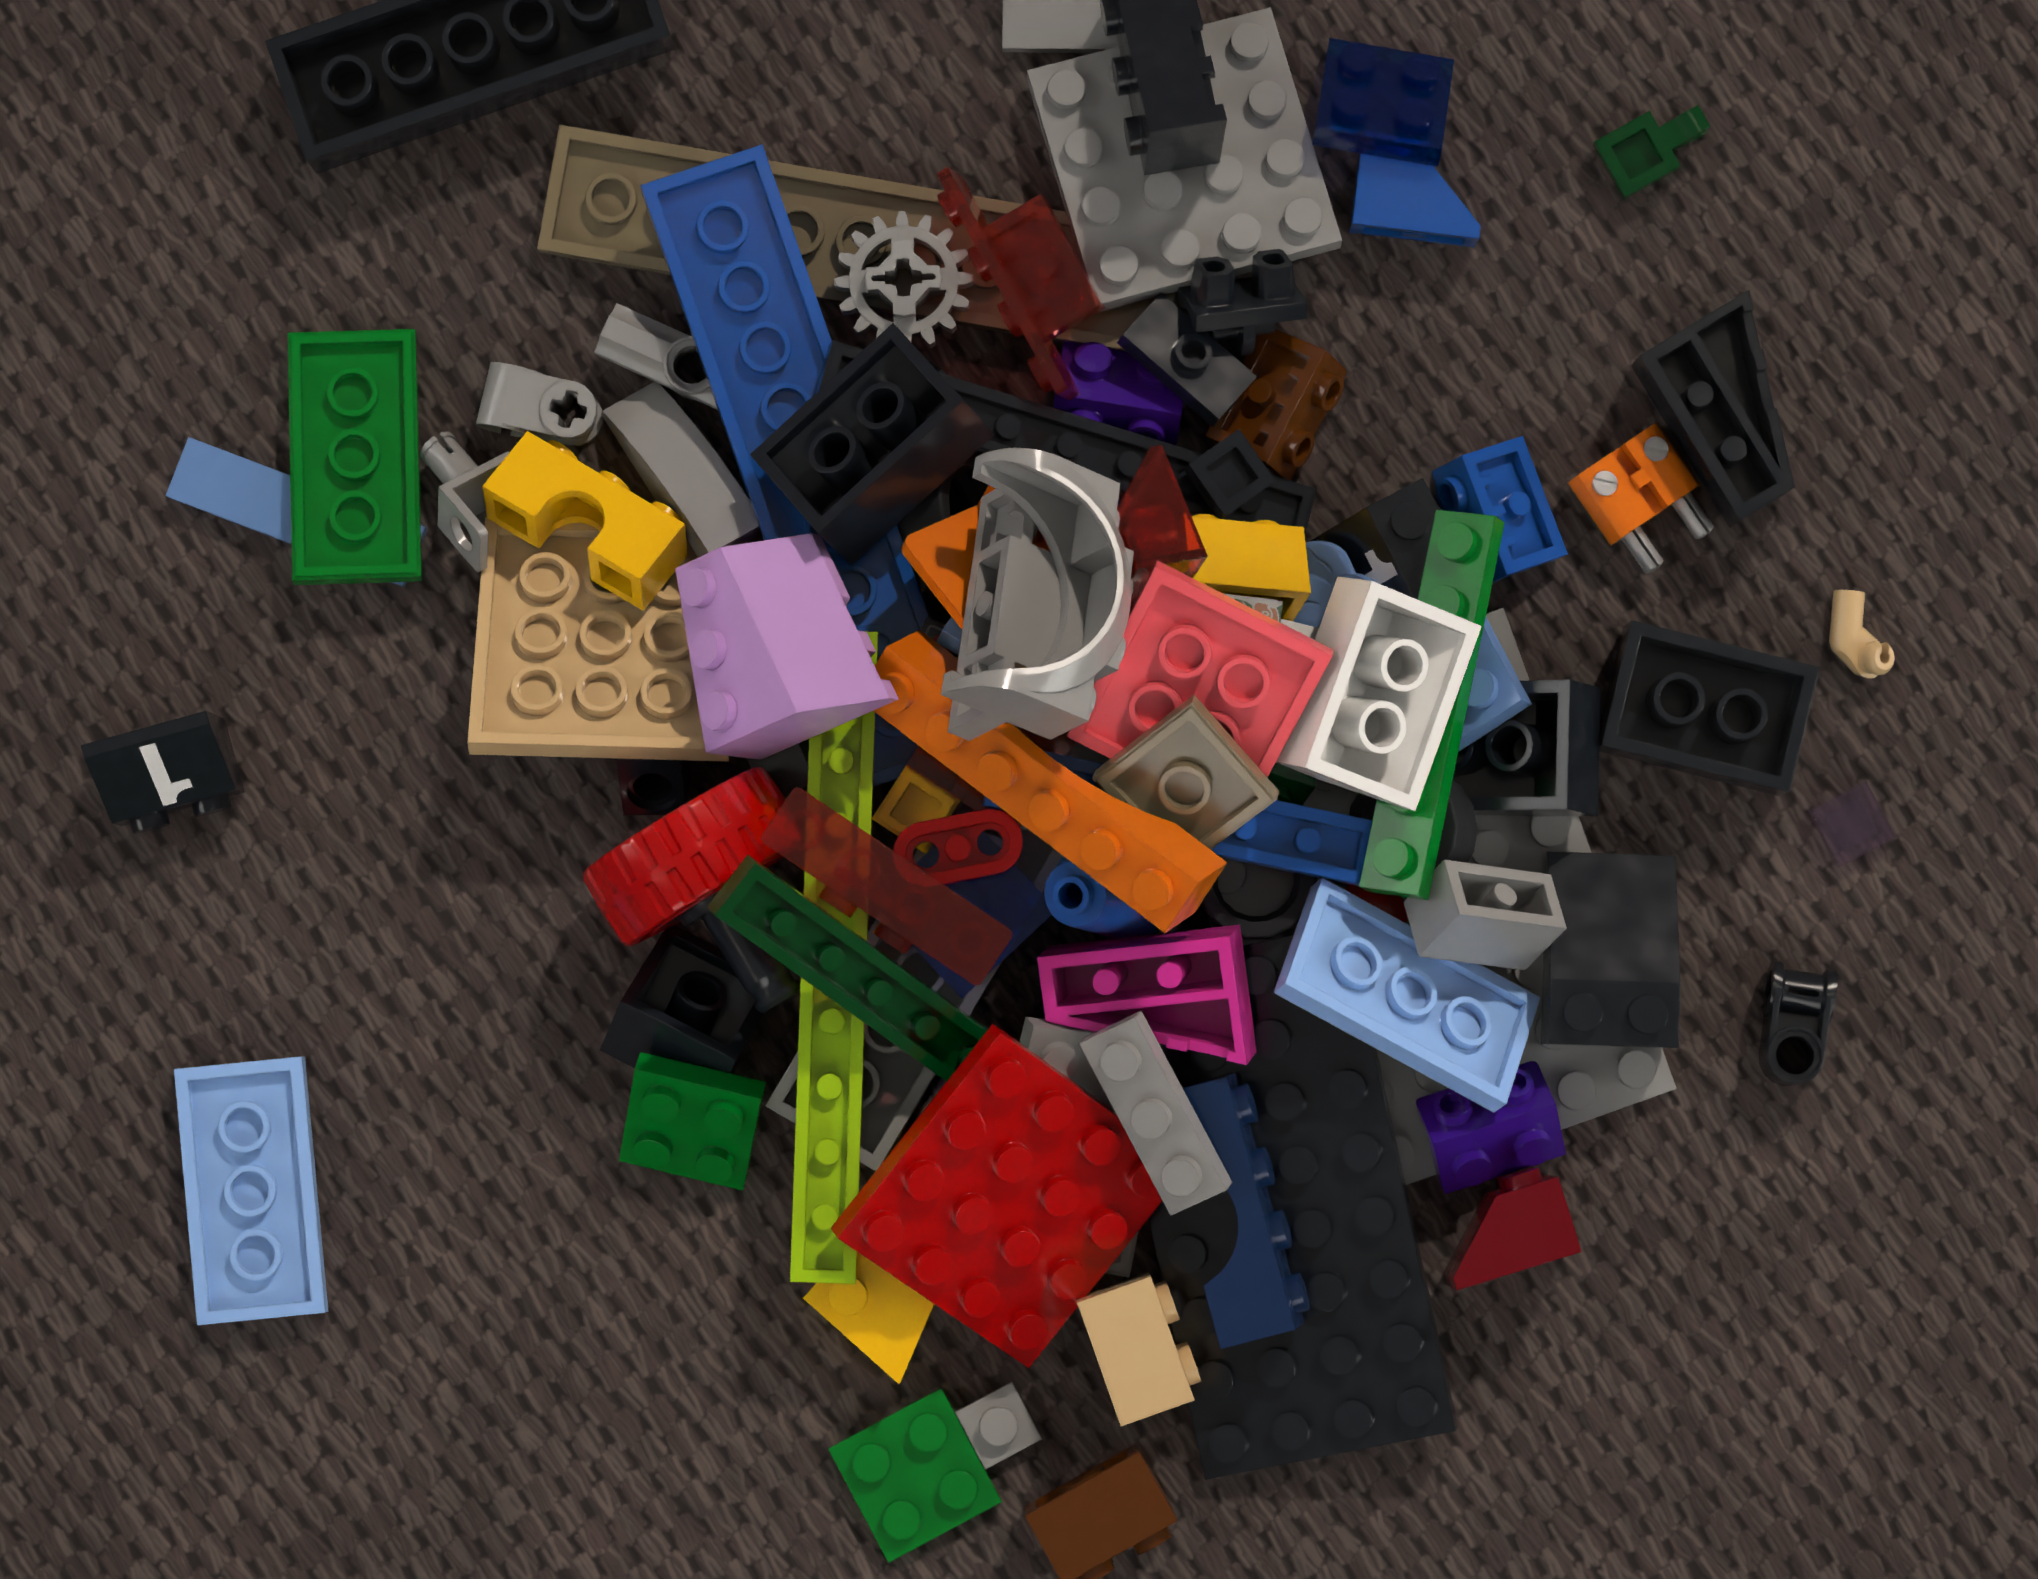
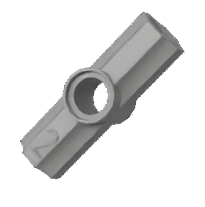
M616 303L603 327L594 354L668 387L682 398L697 400L718 410L707 377L699 383L689 384L680 380L675 374L676 365L681 357L689 353H698L693 337Z

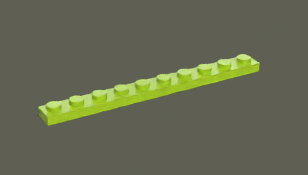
M867 632L876 650L871 656L875 666L878 656V632ZM874 711L809 738L804 896L866 941H868L876 714ZM801 978L790 1282L856 1284L857 1251L839 1240L831 1230V1227L859 1193L865 1023L803 978Z

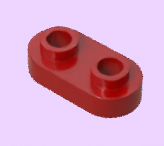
M984 809L917 822L908 826L896 839L893 848V860L898 873L908 883L922 888L936 887L1006 872L1015 865L1021 855L1023 837L1019 825L1009 814L996 809ZM985 831H996L1003 839V847L995 855H986L978 848V838ZM922 843H931L939 851L938 861L935 865L928 868L917 865L913 857L914 850Z

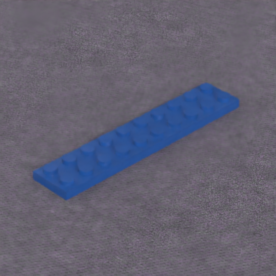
M761 144L643 184L640 190L747 494L758 520L760 531L764 540L818 533L750 454L816 394L828 346L832 340L764 147ZM897 525L893 527L852 566L823 539L850 596L847 609L857 630L878 632V661L886 646L919 629L921 630L926 618L929 617L911 564L902 554L901 546L903 541ZM877 713L875 714L873 787L898 779L906 765L919 772L942 764Z

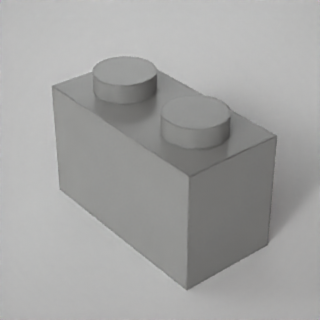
M1443 860L1434 870L1429 899L1407 898L1404 901L1419 957L1526 970L1567 929L1551 874Z

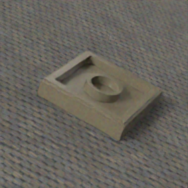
M1192 695L1096 769L1092 778L1102 791L1144 812L1176 823L1210 850L1275 802L1279 794V790L1195 695Z

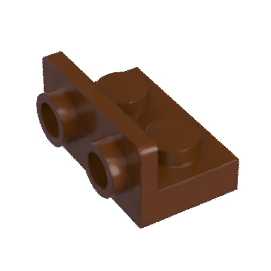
M1274 328V333L1257 335L1253 354L1247 355L1243 362V365L1257 376L1256 379L1213 427L1210 425L1205 436L1217 445L1240 429L1263 464L1277 477L1291 480L1297 468L1304 465L1309 459L1314 447V436L1327 411L1332 410L1340 400L1347 370L1326 350Z

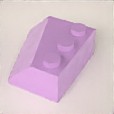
M810 533L719 547L675 568L706 753L761 760L899 700L890 680L880 678L871 660V656L876 650L868 633L858 631L847 609L850 596L819 534Z

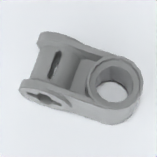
M491 362L476 425L496 433H501V428L512 430L510 436L522 438L529 431L542 440H555L567 446H582L590 443L599 435L603 427L604 418L601 415L603 410L600 403L585 385L576 381L544 375L535 370L517 365ZM573 400H577L580 407L586 413L585 418H574L570 428H566V423L557 413L560 408L570 409Z

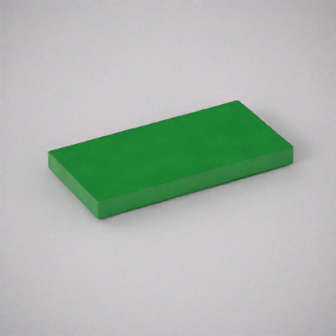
M416 330L289 332L288 385L293 584L323 585L422 581Z

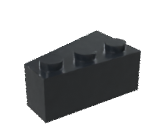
M1100 0L1105 35H1117L1121 55L1120 57L1112 58V71L1118 96H1129L1132 117H1126L1123 120L1129 155L1141 156L1144 175L1220 163L1227 117L1224 105L1215 104L1210 80L1215 78V70L1211 55H1205L1201 35L1203 22L1197 0Z
M1750 290L1639 355L1631 365L1729 528L1795 488L1777 408H1774L1766 370L1768 368L1764 351L1760 347L1752 313L1754 307Z

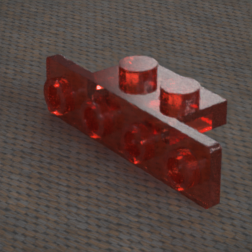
M949 167L938 172L937 176L945 189L937 194L938 200L949 220L956 228L963 224L965 225L975 244L967 249V252L979 275L986 283L994 279L1005 300L997 304V307L1005 324L1016 338L1022 334L1026 337L1035 356L1027 360L1035 379L1046 393L1054 389L1057 395L1067 400L1078 396L1080 392L1055 348L1052 339L1106 307L1101 302L1084 266L1046 197L1039 194L988 225L963 177Z
M794 788L762 834L761 839L765 845L825 885L818 895L819 898L849 918L859 908L879 922L873 934L904 955L913 945L973 985H980L1013 936L1012 931L801 788Z

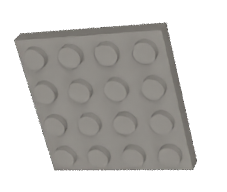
M1271 7L1204 24L1203 30H1201L1205 55H1211L1215 70V78L1210 79L1215 104L1224 105L1227 117L1220 163L1144 175L1141 156L1129 155L1125 139L1123 120L1126 117H1132L1129 96L1117 95L1113 78L1112 58L1121 56L1119 47L1027 70V83L1096 313L1154 298L1160 293L1165 295L1177 292L1179 287L1191 285L1196 259L1219 256L1228 259L1235 269V276L1252 272L1253 256L1258 251L1281 249L1286 253L1290 261L1341 248V234Z

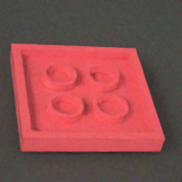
M1157 560L1129 613L1128 623L1123 635L1126 649L1123 659L1119 664V670L1094 682L1096 702L1089 721L1068 731L1066 737L1111 759L1188 698L1195 695L1268 778L1333 657V649Z

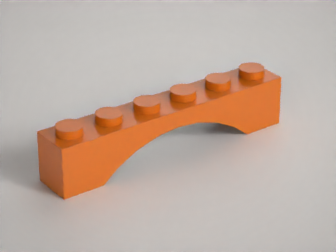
M920 629L886 646L875 664V668L881 679L890 680L899 700L874 710L875 713L1164 933H1167L1196 912L1226 866L1227 862L1176 823L1144 812L1083 780L1051 758L1011 723L1006 722L970 741L949 733L948 726L952 699L942 696L941 690L944 673L957 670L958 658Z

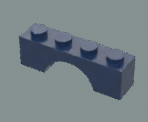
M1236 1073L1184 1086L1182 1088L1233 1182L1227 1191L1234 1203L1238 1218L1237 1242L1230 1260L1218 1275L1203 1286L1220 1349L1296 1330L1304 1323L1301 1312L1309 1310V1299L1301 1274L1290 1273L1284 1249L1292 1247L1291 1232L1283 1210L1273 1211L1267 1186L1275 1184V1176L1267 1149L1265 1147L1256 1149L1250 1123L1257 1122L1258 1115L1251 1089L1248 1084L1239 1086Z

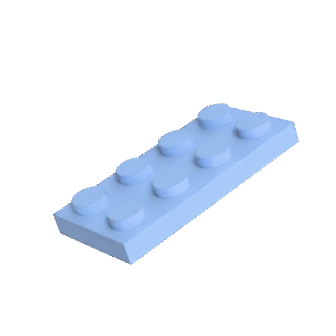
M1321 878L1310 887L1274 993L1493 1113L1507 1104L1540 1001L1539 996L1480 964L1419 957L1410 925L1324 878Z
M305 1056L174 1069L197 1325L328 1312Z

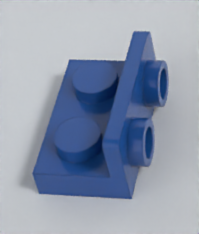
M1523 436L1461 455L1433 470L1432 477L1436 485V497L1442 510L1493 515L1505 522L1493 583L1568 555Z

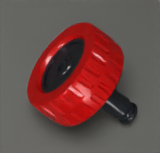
M758 766L744 771L695 797L604 854L584 871V881L597 906L624 945L629 947L639 944L680 921L685 927H689L703 920L744 990L750 993L757 1002L754 1005L757 1011L765 1013L800 992V981L798 979L794 980L789 968L720 920L707 908L747 855L766 868H769L804 842V832L790 805L764 768Z

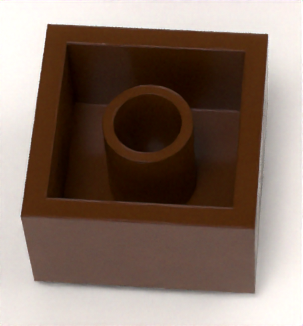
M1137 1443L1025 1505V1517L1060 1579H1100L1115 1569L1112 1564L1114 1556L1132 1546L1137 1555L1155 1548L1172 1536L1168 1526L1178 1521L1173 1507Z

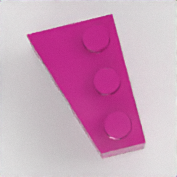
M1240 924L1127 938L1050 945L1037 957L1046 1022L1097 1032L1142 1011L1158 1043L1166 1045V1048L1184 1052L1192 1050L1227 1058L1226 1061L1247 1065L1257 1052Z

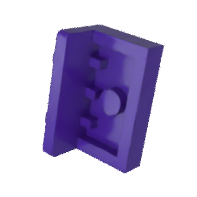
M1064 341L1053 408L1176 445L1183 401L1128 352L1108 349L1105 345L1098 342L1078 344Z
M1535 1061L1519 1065L1507 1104L1494 1113L1449 1088L1416 1100L1417 1111L1428 1135L1435 1170L1444 1194L1469 1186L1479 1185L1484 1181L1566 1155L1556 1103L1541 1069Z

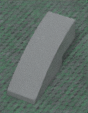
M653 382L602 411V417L655 501L664 503L672 508L680 516L682 522L685 523L686 539L698 557L719 547L747 543L759 536L758 520L752 504L743 489L696 425L659 383Z

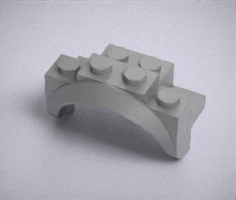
M1029 448L998 449L975 457L972 478L996 489L981 497L957 670L944 673L941 695L952 699L948 732L968 741L1006 722L1051 740L1089 721L1096 702L1094 682L1119 670V664L1123 659L1126 649L1123 635L1128 623L1133 593L1131 571L1134 551L1124 546L1118 529L1120 515L1117 506L1120 483L1049 452ZM1038 529L1050 551L1032 544Z

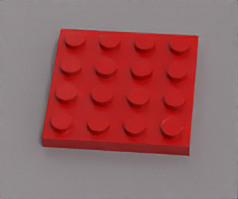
M992 1024L833 1224L831 1230L839 1240L1029 1368L1077 1309V1299L1089 1294L1160 1205L1162 1199L1116 1112Z

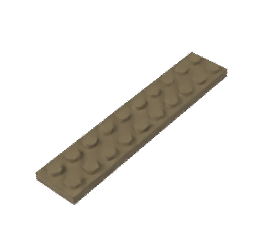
M559 125L537 250L543 254L670 275L640 190L641 185L732 154ZM768 160L818 301L841 304L845 299L851 297V292L835 290L834 286L835 278L849 275L850 270L845 269L838 262L840 252L855 255L858 249L852 241L851 234L856 230L870 238L875 234L872 218L879 216L884 221L887 228L896 226L898 211L906 212L909 226L913 227L918 226L925 214L931 216L932 234L937 236L947 228L954 232V238L948 247L950 252L958 249L967 250L969 260L958 267L957 270L958 272L972 274L974 286L958 290V294L970 301V308L968 312L951 311L950 315L956 325L1064 343V341L1078 344L1098 342L1105 345L1108 349L1125 351L1117 341L1156 298L1096 313L1066 211ZM915 243V254L927 265H939L940 268H944L941 260L934 252L921 244ZM891 244L876 251L866 263L864 270L867 267H878L891 254ZM902 268L898 269L897 279L887 281L886 284L895 285L898 296L904 297L910 295L911 285L922 283V280L912 279L910 269ZM1175 292L1165 294L1174 303ZM945 295L930 297L917 310V318L924 319L933 313ZM864 297L872 310L893 314V310L881 299Z

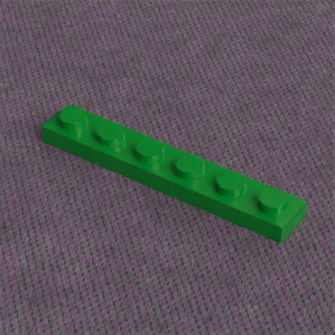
M1436 510L1418 600L1482 627L1416 811L1378 799L1376 801L1359 884L1360 888L1368 892L1421 900L1429 899L1505 524L1496 516Z

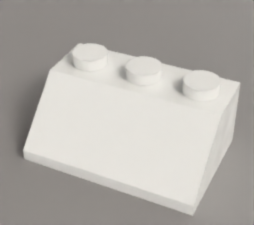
M1337 577L1315 641L1333 649V657L1276 763L1324 782L1416 811L1482 626L1374 581Z

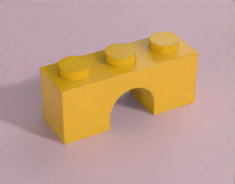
M529 431L524 434L482 486L487 519L538 549L556 529L567 524L583 523L599 530L600 533L587 548L591 580L642 611L646 609L676 571L675 568L679 567L688 556L685 523L682 522L680 516L672 508L657 501L652 504L632 493L628 486L613 473L608 471H600L598 473L578 461L574 453L562 443L555 440L546 442Z

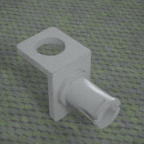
M441 432L439 438L446 445L445 448L433 436L424 444L419 455L423 464L428 466L443 483L438 488L437 526L476 572H480L487 568L488 531L476 517V515L486 511L482 486L510 452H505L478 466L459 445L452 433ZM461 523L468 530L472 544L465 537L460 526Z

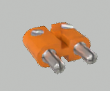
M1658 422L1640 432L1567 483L1610 546L1622 539L1645 573L1653 572L1663 563L1662 557L1640 527L1648 520L1672 505L1695 539L1703 538L1714 527L1691 494V491L1701 484Z

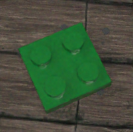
M640 1052L634 1070L619 1161L743 1191L750 1167L766 1082Z
M942 1387L828 1448L888 1563L1002 1502Z

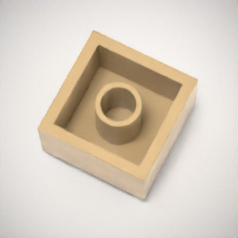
M1145 1272L1089 1292L1087 1296L1077 1299L1081 1316L1120 1426L1195 1400L1190 1386L1202 1381L1187 1341L1175 1345L1168 1324L1176 1322L1180 1318L1166 1281L1153 1284L1149 1272Z

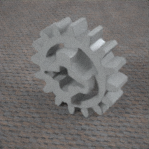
M898 211L896 226L887 228L884 221L879 216L872 218L875 234L870 238L856 230L851 234L852 241L858 249L857 253L854 255L840 252L838 256L839 264L845 269L850 270L849 275L834 279L835 290L851 292V297L845 299L839 305L842 315H852L858 312L860 317L854 326V332L858 336L867 333L873 328L877 331V338L894 323L911 343L912 338L921 336L923 342L929 348L936 346L934 329L940 326L951 334L957 330L956 323L950 315L951 311L968 312L970 308V301L958 294V290L974 286L973 275L966 272H958L957 270L958 267L969 260L968 252L966 249L950 252L948 247L952 243L954 232L947 228L937 236L932 234V217L925 214L918 226L913 227L909 226L906 212ZM915 243L921 244L934 252L941 260L944 268H940L939 265H927L915 254ZM891 244V254L878 267H867L864 270L866 263L876 251ZM907 268L910 269L912 279L922 280V283L911 285L910 295L898 296L896 286L886 283L887 281L897 279L898 269ZM945 295L933 313L917 321V310L930 297ZM864 297L881 299L893 310L894 322L877 315L868 306Z

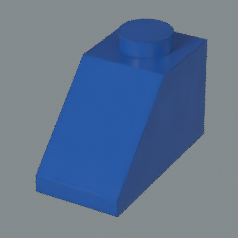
M1374 141L1373 149L1361 148L1357 159L1349 233L1465 247L1476 246L1480 238L1481 225L1425 155L1410 154L1411 145L1396 141Z

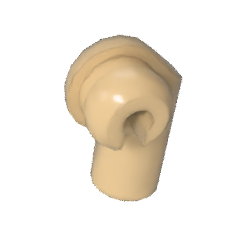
M1833 590L1829 636L1832 651L1856 675L1869 679L1886 674L1894 665V651L1887 642L1880 643L1863 627L1865 592Z

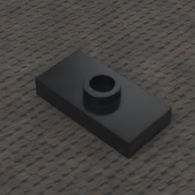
M1162 293L1154 299L1117 341L1125 351L1212 427L1257 377L1206 331L1196 333L1192 326L1191 318Z

